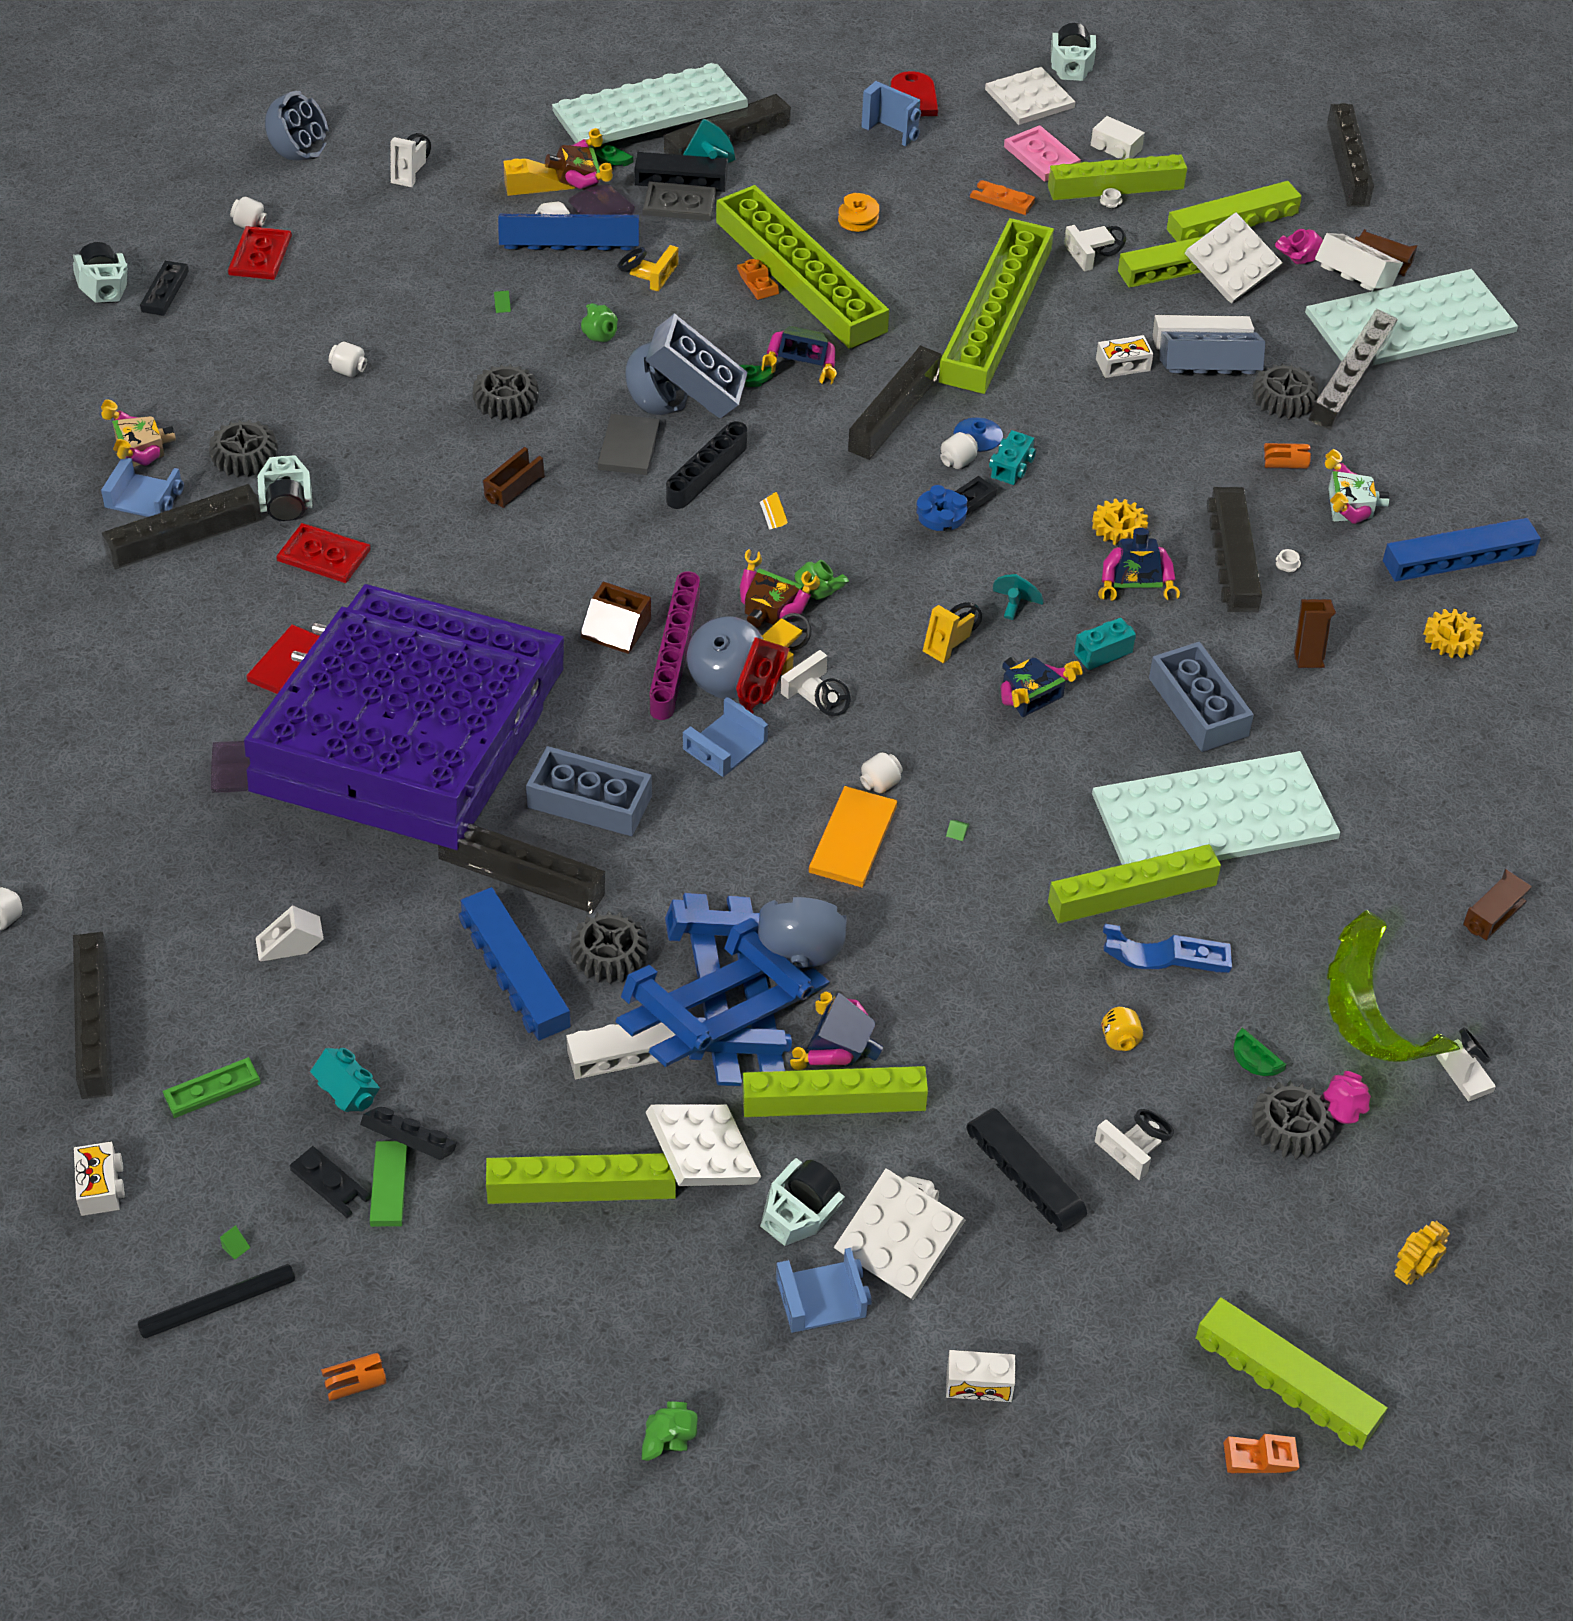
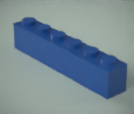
M500 213L498 216L499 245H504L505 249H517L518 245H528V249H541V245H551V249H565V246H574V249L585 250L588 249V246H597L599 250H610L611 246H620L621 250H634V246H639V215Z
M1524 518L1387 543L1383 562L1396 582L1535 556L1541 538L1529 519Z
M491 887L461 899L462 912L458 914L460 922L464 929L469 928L471 930V938L476 949L482 948L484 951V960L489 970L495 969L497 982L502 991L508 990L510 1003L515 1012L520 1011L522 1013V1021L527 1032H533L538 1041L570 1028V1010L494 889Z

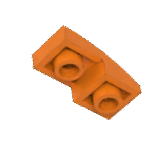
M749 259L745 263L737 265L740 276L757 300L779 294L778 285L768 276V268L759 259Z

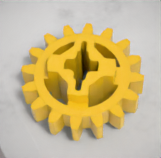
M1114 499L1113 503L1104 501V506L1098 505L1097 510L1093 513L1092 529L1096 530L1097 536H1104L1103 541L1106 542L1111 539L1113 540V545H1116L1121 539H1133L1135 528L1147 529L1148 515L1143 514V508L1136 509L1137 503L1127 504L1126 499L1120 503L1117 499Z
M1443 609L1442 614L1434 612L1433 617L1428 618L1423 635H1426V643H1432V650L1440 649V655L1446 652L1449 653L1450 658H1453L1454 654L1464 658L1465 652L1473 655L1474 649H1479L1483 632L1480 631L1482 626L1481 624H1475V617L1467 618V612L1458 614L1457 609H1453L1452 613H1449L1446 609Z
M1432 1221L1423 1230L1420 1229L1417 1233L1413 1232L1406 1239L1405 1245L1397 1255L1400 1260L1396 1264L1395 1276L1408 1285L1413 1284L1415 1279L1418 1280L1427 1273L1431 1274L1447 1251L1444 1245L1448 1241L1449 1230L1438 1221Z

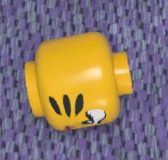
M1115 1007L1102 1019V1031L1106 1043L1111 1049L1129 1051L1142 1041L1143 1029L1139 1016L1134 1010L1125 1007Z

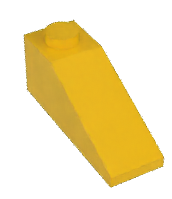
M529 159L503 161L504 180L508 196L575 189V187L559 182L556 170L546 168L545 164Z

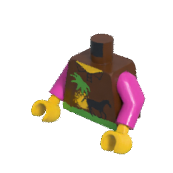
M598 128L589 131L590 139L586 141L583 139L574 145H562L557 155L547 154L545 167L556 170L559 182L592 192L595 191L600 179L605 182L612 179L611 164L604 163L599 166L594 148L589 147L591 145L599 147L603 143L602 134H600Z
M748 549L745 553L748 567L744 569L740 583L741 602L745 605V614L748 615L747 621L755 628H759L764 621L774 625L787 614H802L811 596L809 594L810 591L817 589L820 585L819 578L815 576L813 581L808 583L811 573L809 571L804 572L801 577L804 584L803 587L801 584L760 568L756 572L755 567L759 566L762 562L761 554L758 552L757 558L751 561L749 560L751 550Z

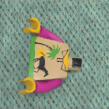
M104 400L101 406L102 417L105 420L114 418L112 423L116 443L113 450L117 452V456L120 459L131 458L133 467L140 464L147 466L157 458L163 457L164 450L162 444L176 441L172 426L158 429L153 417H131L120 410L117 412V404L112 400Z

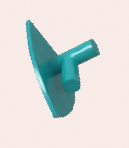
M705 119L700 123L683 154L710 157L711 159L716 157L728 158V163L736 160L734 148L728 136L721 128Z
M1017 574L1000 576L994 580L993 591L1008 595L1009 602L1004 618L1014 620L1020 599L1041 605L1044 603L1040 591L1029 581Z

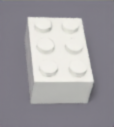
M1326 233L1315 257V260L1321 262V267L1329 271H1334V269L1342 272L1341 277L1350 281L1358 280L1361 282L1360 286L1371 291L1392 287L1403 262L1345 234Z

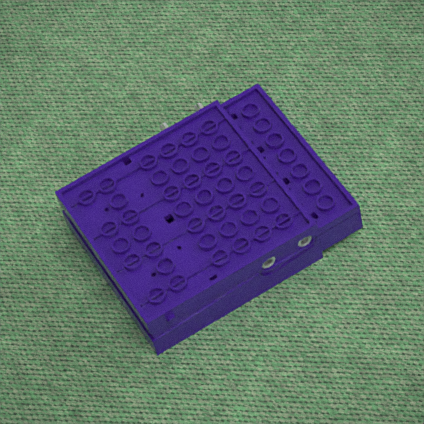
M364 584L347 608L341 607L328 626L318 623L313 624L312 631L321 635L307 654L293 651L291 659L301 663L244 739L245 755L250 758V765L247 768L248 791L458 850L543 711V702L563 671L564 636Z

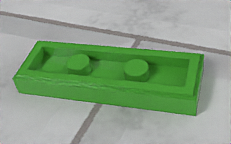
M248 1057L163 1091V1095L173 1117L177 1118L260 1085L261 1082Z
M376 1141L370 1211L371 1227L402 1226L408 1146L397 1141Z

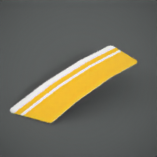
M777 492L760 502L769 529L781 527L788 523Z

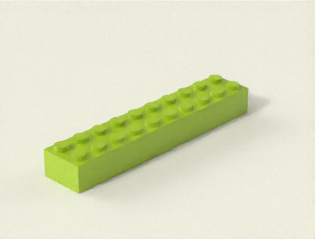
M756 185L717 200L716 223L754 259H759L768 268V272L845 346L850 349L888 332L889 309Z
M1009 218L940 360L938 383L982 394L986 393L1050 255L1054 228Z

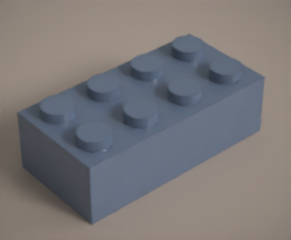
M675 313L655 329L646 361L652 367L660 371L671 382L679 386L690 397L694 398L718 418H722L739 405L747 371Z
M1161 331L1159 360L1171 373H1183L1184 369H1192L1194 373H1208V370H1217L1218 373L1230 374L1232 370H1241V373L1255 374L1256 370H1263L1265 340L1257 332Z
M1200 641L1153 656L1149 680L1201 752L1249 736L1254 714Z
M547 746L526 785L527 808L632 837L652 797V775Z

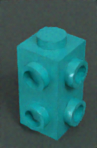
M1011 430L1008 437L1001 440L998 453L993 454L990 459L989 468H992L991 478L1015 485L1018 478H1023L1027 470V463H1032L1036 455V449L1033 448L1034 437Z
M1122 618L1105 622L1103 625L1085 630L1076 636L1074 654L1088 670L1133 653L1136 639L1135 631Z
M325 1048L310 1071L318 1080V1085L327 1091L335 1099L336 1106L345 1112H363L371 1106L374 1097L380 1090V1087L372 1079L373 1075L368 1070L362 1068L355 1060V1055L346 1048Z

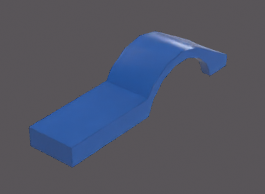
M1104 924L1103 933L1107 937L1104 951L1132 968L1162 969L1176 965L1227 973L1232 968L1231 947L1227 943L1173 935L1169 939L1158 943L1144 944L1127 939L1121 933L1120 926Z

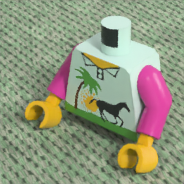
M1332 449L1326 454L1325 467L1333 469L1328 487L1333 521L1349 520L1351 523L1357 524L1366 519L1373 518L1376 506H1388L1389 492L1375 491L1374 479L1372 477L1351 472L1343 463H1340L1342 456L1337 450Z

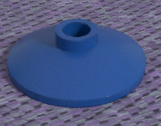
M985 418L965 419L959 422L954 429V434L959 432L970 434L977 442V451L979 452L996 448L1003 438L1001 428L995 422Z

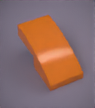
M1264 1434L1259 1440L1228 1436L1223 1442L1227 1473H1285L1297 1471L1300 1468L1295 1437Z

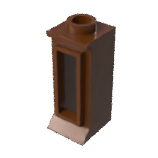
M1364 229L1359 237H1355V240L1403 262L1398 273L1399 275L1405 276L1414 262L1418 245L1407 246L1366 232L1367 229Z
M523 447L483 480L484 495L487 501L505 508L506 504L539 477H545L543 458L538 456L530 463L528 449Z
M1301 599L1294 646V657L1298 668H1325L1323 660H1325L1331 617L1336 614L1331 599Z
M1505 869L1502 879L1475 903L1472 908L1469 907L1463 925L1472 934L1479 935L1487 941L1526 903L1523 897L1531 890L1532 886Z

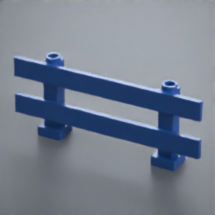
M684 893L683 900H672L665 916L669 941H680L683 933L690 934L698 979L720 969L714 935L729 936L733 926L750 918H753L759 924V913H753L750 897L728 896L727 904L729 911L709 910L706 894ZM741 952L737 953L738 960L746 957ZM765 973L743 983L746 1000L769 990ZM725 992L703 1002L705 1018H696L703 1022L728 1010ZM771 1014L751 1024L752 1028H743L709 1045L705 1050L689 1055L690 1060H702L705 1052H711L717 1085L741 1086L742 1080L737 1053L757 1054L760 1072L785 1071L782 1054L783 1052L790 1051L792 1039L791 1035L785 1034L784 1030L776 1029L774 1014Z
M750 918L731 928L724 948L731 955L741 952L746 957L668 993L655 982L657 971L650 965L628 974L621 998L628 1004L638 1000L642 1006L617 1017L616 1023L632 1037L660 1023L667 1026L675 1036L649 1049V1053L664 1067H667L697 1051L705 1050L709 1045L799 1000L807 999L811 994L829 985L830 981L814 968L801 972L784 956L775 954L767 949L757 934L758 923L753 918ZM763 973L767 974L778 984L703 1022H700L688 1011Z

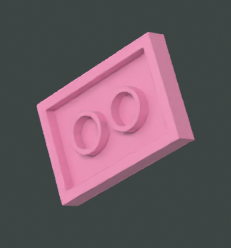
M1040 125L1007 138L1004 141V147L1044 182L1049 180L1051 165L1081 162L1080 158Z

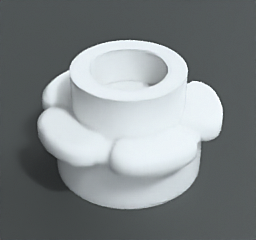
M1105 189L1101 195L1100 203L1106 207L1115 208L1122 203L1121 193L1117 189Z
M1290 549L1282 550L1276 557L1277 568L1286 572L1296 571L1301 565L1299 554Z

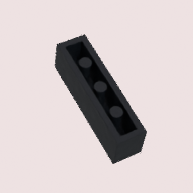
M637 152L634 168L635 186H648L649 182L715 187L717 192H725L728 158L716 157L711 159L704 156Z

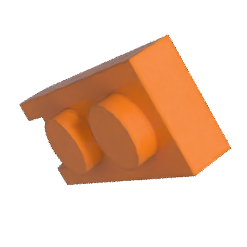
M980 180L977 184V187L983 189V191L973 190L970 194V198L1026 215L1035 203L1034 196L984 180Z

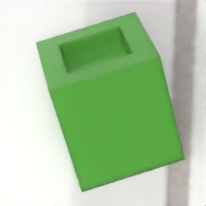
M509 291L494 292L496 313L511 312Z
M950 820L946 837L963 841L969 824Z
M236 1225L220 1237L222 1248L234 1260L250 1249V1246Z

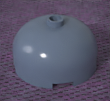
M292 91L275 99L266 112V134L270 144L279 155L288 160H307L319 157L327 143H322V148L316 153L305 154L300 151L310 147L312 142L319 139L323 142L326 137L325 132L329 131L326 118L313 98L308 99L301 94V91Z
M651 342L636 348L628 358L625 369L627 388L635 403L645 412L654 415H664L684 409L688 394L684 392V399L679 405L669 406L668 402L676 399V391L681 390V388L646 361Z
M718 617L706 622L694 633L687 648V665L691 676L699 688L718 698L725 699L729 697L732 699L738 697L736 685L754 637L763 639L760 632L751 623L737 617Z
M793 897V903L778 904L776 900L766 903L760 909L758 936L767 949L775 954L784 956L797 968L817 967L834 959L843 948L846 938L847 916L840 915L837 912V906L818 899Z

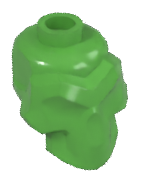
M588 304L586 306L587 316L583 318L581 323L583 333L592 341H610L617 330V317L606 305Z
M821 559L816 563L806 562L794 575L796 583L803 585V587L804 584L801 577L804 572L809 571L811 573L808 583L812 582L815 576L819 578V587L811 590L809 593L811 594L810 597L816 600L832 595L849 582L848 578L843 574L834 578L832 569Z
M667 1402V1408H661L655 1414L649 1415L646 1421L647 1429L642 1445V1460L650 1461L660 1456L663 1450L687 1451L688 1441L693 1440L697 1435L698 1421L696 1412L687 1410V1403Z

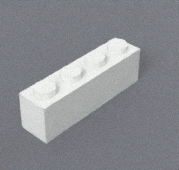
M1155 315L1153 340L1156 349H1160L1161 331L1254 332V327L1250 316Z
M660 1023L633 1037L621 1026L613 1024L603 1028L578 1031L574 1034L566 1035L567 1051L575 1079L657 1063L659 1061L649 1053L650 1047L675 1036V1034L663 1023Z

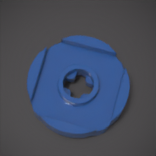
M934 485L930 488V491L923 493L917 500L916 514L919 515L918 520L925 527L936 531H943L944 527L952 526V529H956L966 520L967 498L955 491L945 489L941 485Z

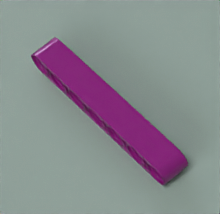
M694 572L680 573L676 578L650 689V714L658 720L669 719L675 710L687 656V648L691 639L700 599V578Z

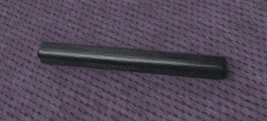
M285 1264L138 1321L140 1334L143 1338L154 1336L295 1281L294 1271L290 1264Z

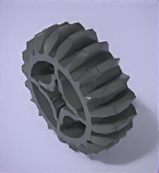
M1283 363L1280 366L1272 364L1271 368L1265 367L1256 376L1252 387L1253 399H1255L1257 406H1261V411L1268 410L1269 416L1276 413L1278 418L1286 415L1288 420L1292 415L1299 418L1301 414L1307 415L1308 411H1312L1319 395L1318 383L1315 382V377L1310 376L1309 371H1302L1301 367L1295 368L1292 364L1290 366H1285Z
M501 364L497 368L491 366L490 370H483V374L477 375L472 394L477 409H481L483 415L489 413L490 418L498 415L500 420L503 416H507L511 420L513 415L520 418L522 413L528 414L530 409L535 408L539 398V386L534 375L530 374L528 369L522 370L521 366L514 368L512 364L504 367Z
M250 419L247 422H242L241 420L238 423L229 422V426L221 425L220 430L214 431V436L210 438L209 454L214 466H217L219 472L225 471L227 476L233 472L236 477L240 473H244L248 477L250 472L258 475L259 469L262 470L270 457H277L278 444L273 430H270L268 425H261L260 421L252 423Z
M610 911L604 916L597 912L594 919L586 916L585 923H578L576 931H573L571 935L570 952L573 964H576L578 972L584 971L587 979L595 975L597 983L602 977H605L609 984L613 977H617L622 983L624 974L628 976L634 970L641 969L642 963H646L647 951L649 950L647 934L642 929L640 922H634L631 915L623 918L621 911L616 916L612 915ZM595 940L596 942L592 943L593 946L587 949L588 944ZM631 944V948L624 953L623 950L626 949V946Z
M1291 1080L1287 1083L1286 1087L1280 1082L1274 1088L1268 1086L1264 1094L1260 1093L1257 1097L1256 1104H1254L1252 1109L1251 1123L1255 1127V1136L1261 1137L1262 1146L1271 1144V1153L1280 1149L1284 1158L1288 1152H1292L1296 1160L1302 1152L1308 1159L1312 1151L1318 1154L1323 1146L1326 1147L1331 1135H1333L1335 1119L1332 1117L1331 1112L1327 1111L1330 1103H1324V1094L1316 1096L1314 1087L1310 1090L1304 1089L1303 1082L1298 1087L1294 1086Z

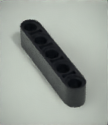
M734 421L727 424L667 480L666 503L669 507L674 509L686 507L747 449V426L744 423Z
M991 1108L967 1123L966 1128L969 1136L978 1141L976 1144L991 1160L995 1159L998 1162L996 1164L997 1167L1010 1181L1014 1180L1017 1183L1015 1186L1030 1202H1035L1037 1205L1035 1208L1050 1224L1054 1223L1057 1226V1232L1065 1231L1087 1216V1209L1081 1198L997 1109Z

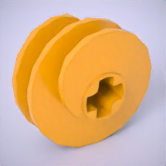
M863 193L848 194L844 197V203L838 209V222L844 229L859 232L871 229L879 220V204L874 198Z

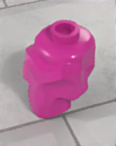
M1298 229L1288 237L1284 235L1280 237L1275 243V247L1281 253L1290 257L1294 263L1305 264L1315 260L1323 239L1313 230Z
M1344 1071L1343 1075H1334L1327 1091L1323 1093L1324 1098L1330 1102L1327 1111L1331 1112L1334 1119L1343 1124L1358 1122L1359 1114H1365L1370 1110L1369 1102L1371 1095L1368 1092V1086L1361 1082L1362 1076L1350 1071Z

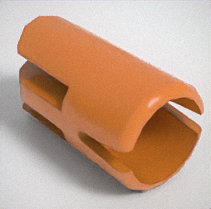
M1265 443V468H1309L1311 453L1308 450H1310V445Z
M374 1353L321 1369L323 1377L333 1376L324 1382L327 1390L359 1381V1383L328 1393L329 1401L386 1384L387 1380L382 1368L380 1355Z

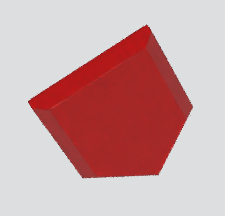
M757 637L753 639L736 685L739 703L752 714L754 713L752 709L760 702L765 704L772 698L790 649Z

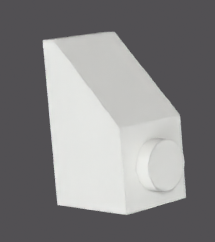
M292 905L256 937L259 961L307 954L323 940L320 916Z

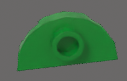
M608 143L594 147L597 161L601 164L610 163L611 166L622 164L623 166H628L633 163V156Z
M739 365L748 372L744 387H759L761 383L771 380L774 376V373H771V366H765L762 371V366Z
M1242 1027L1236 1034L1233 1047L1235 1059L1242 1068L1260 1076H1273L1285 1071L1286 1064Z

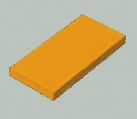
M844 786L809 865V873L863 888L896 810L897 800Z

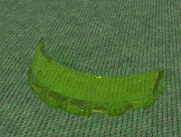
M1365 910L1343 929L1338 938L1341 943L1335 959L1329 964L1327 979L1330 980V995L1327 997L1328 1006L1333 1021L1339 1026L1341 1035L1359 1051L1384 1061H1410L1460 1050L1456 1042L1442 1034H1437L1422 1046L1414 1044L1402 1038L1386 1023L1374 995L1373 967L1377 948L1387 924L1380 917Z

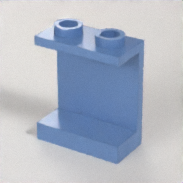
M877 81L863 91L862 128L870 130L878 122L903 132L902 145L904 146L918 138L920 133L918 125L921 116L920 99Z
M126 458L119 461L101 489L105 508L162 520L166 512L172 510L175 497L181 495L184 483L177 468L173 469L167 481L135 474L132 459Z
M726 697L724 699V714L701 733L691 726L683 732V750L724 777L767 742L768 724L762 718L746 710L740 703H736L729 697Z
M851 1248L845 1249L844 1262L792 1272L789 1260L777 1263L776 1280L791 1333L866 1317L867 1305H871V1295L868 1286L862 1285L860 1279L863 1277L860 1259H854Z

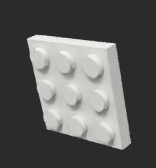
M1042 67L997 79L996 81L986 83L985 90L1018 125L1075 108V101Z
M1236 212L1190 246L1185 252L1186 256L1230 303L1235 302L1277 270L1282 264V261Z
M650 1105L646 1111L647 1117L679 1186L752 1185L761 1178L727 1105Z
M886 1168L834 1248L843 1255L846 1248H851L854 1259H860L863 1268L914 1300L966 1220Z

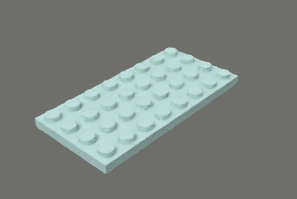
M713 63L706 64L704 67L697 69H686L677 74H665L657 79H645L636 84H624L616 89H604L600 93L592 95L583 94L580 98L563 99L559 103L552 104L554 114L575 143L583 139L585 141L590 139L589 131L594 128L599 129L600 134H602L603 143L748 107L747 98L720 66Z
M1472 269L1306 306L1305 311L1348 371L1517 332L1518 328L1515 321Z
M1300 751L1100 786L1092 790V795L1122 865L1210 844L1217 859L1220 861L1339 839L1340 831Z

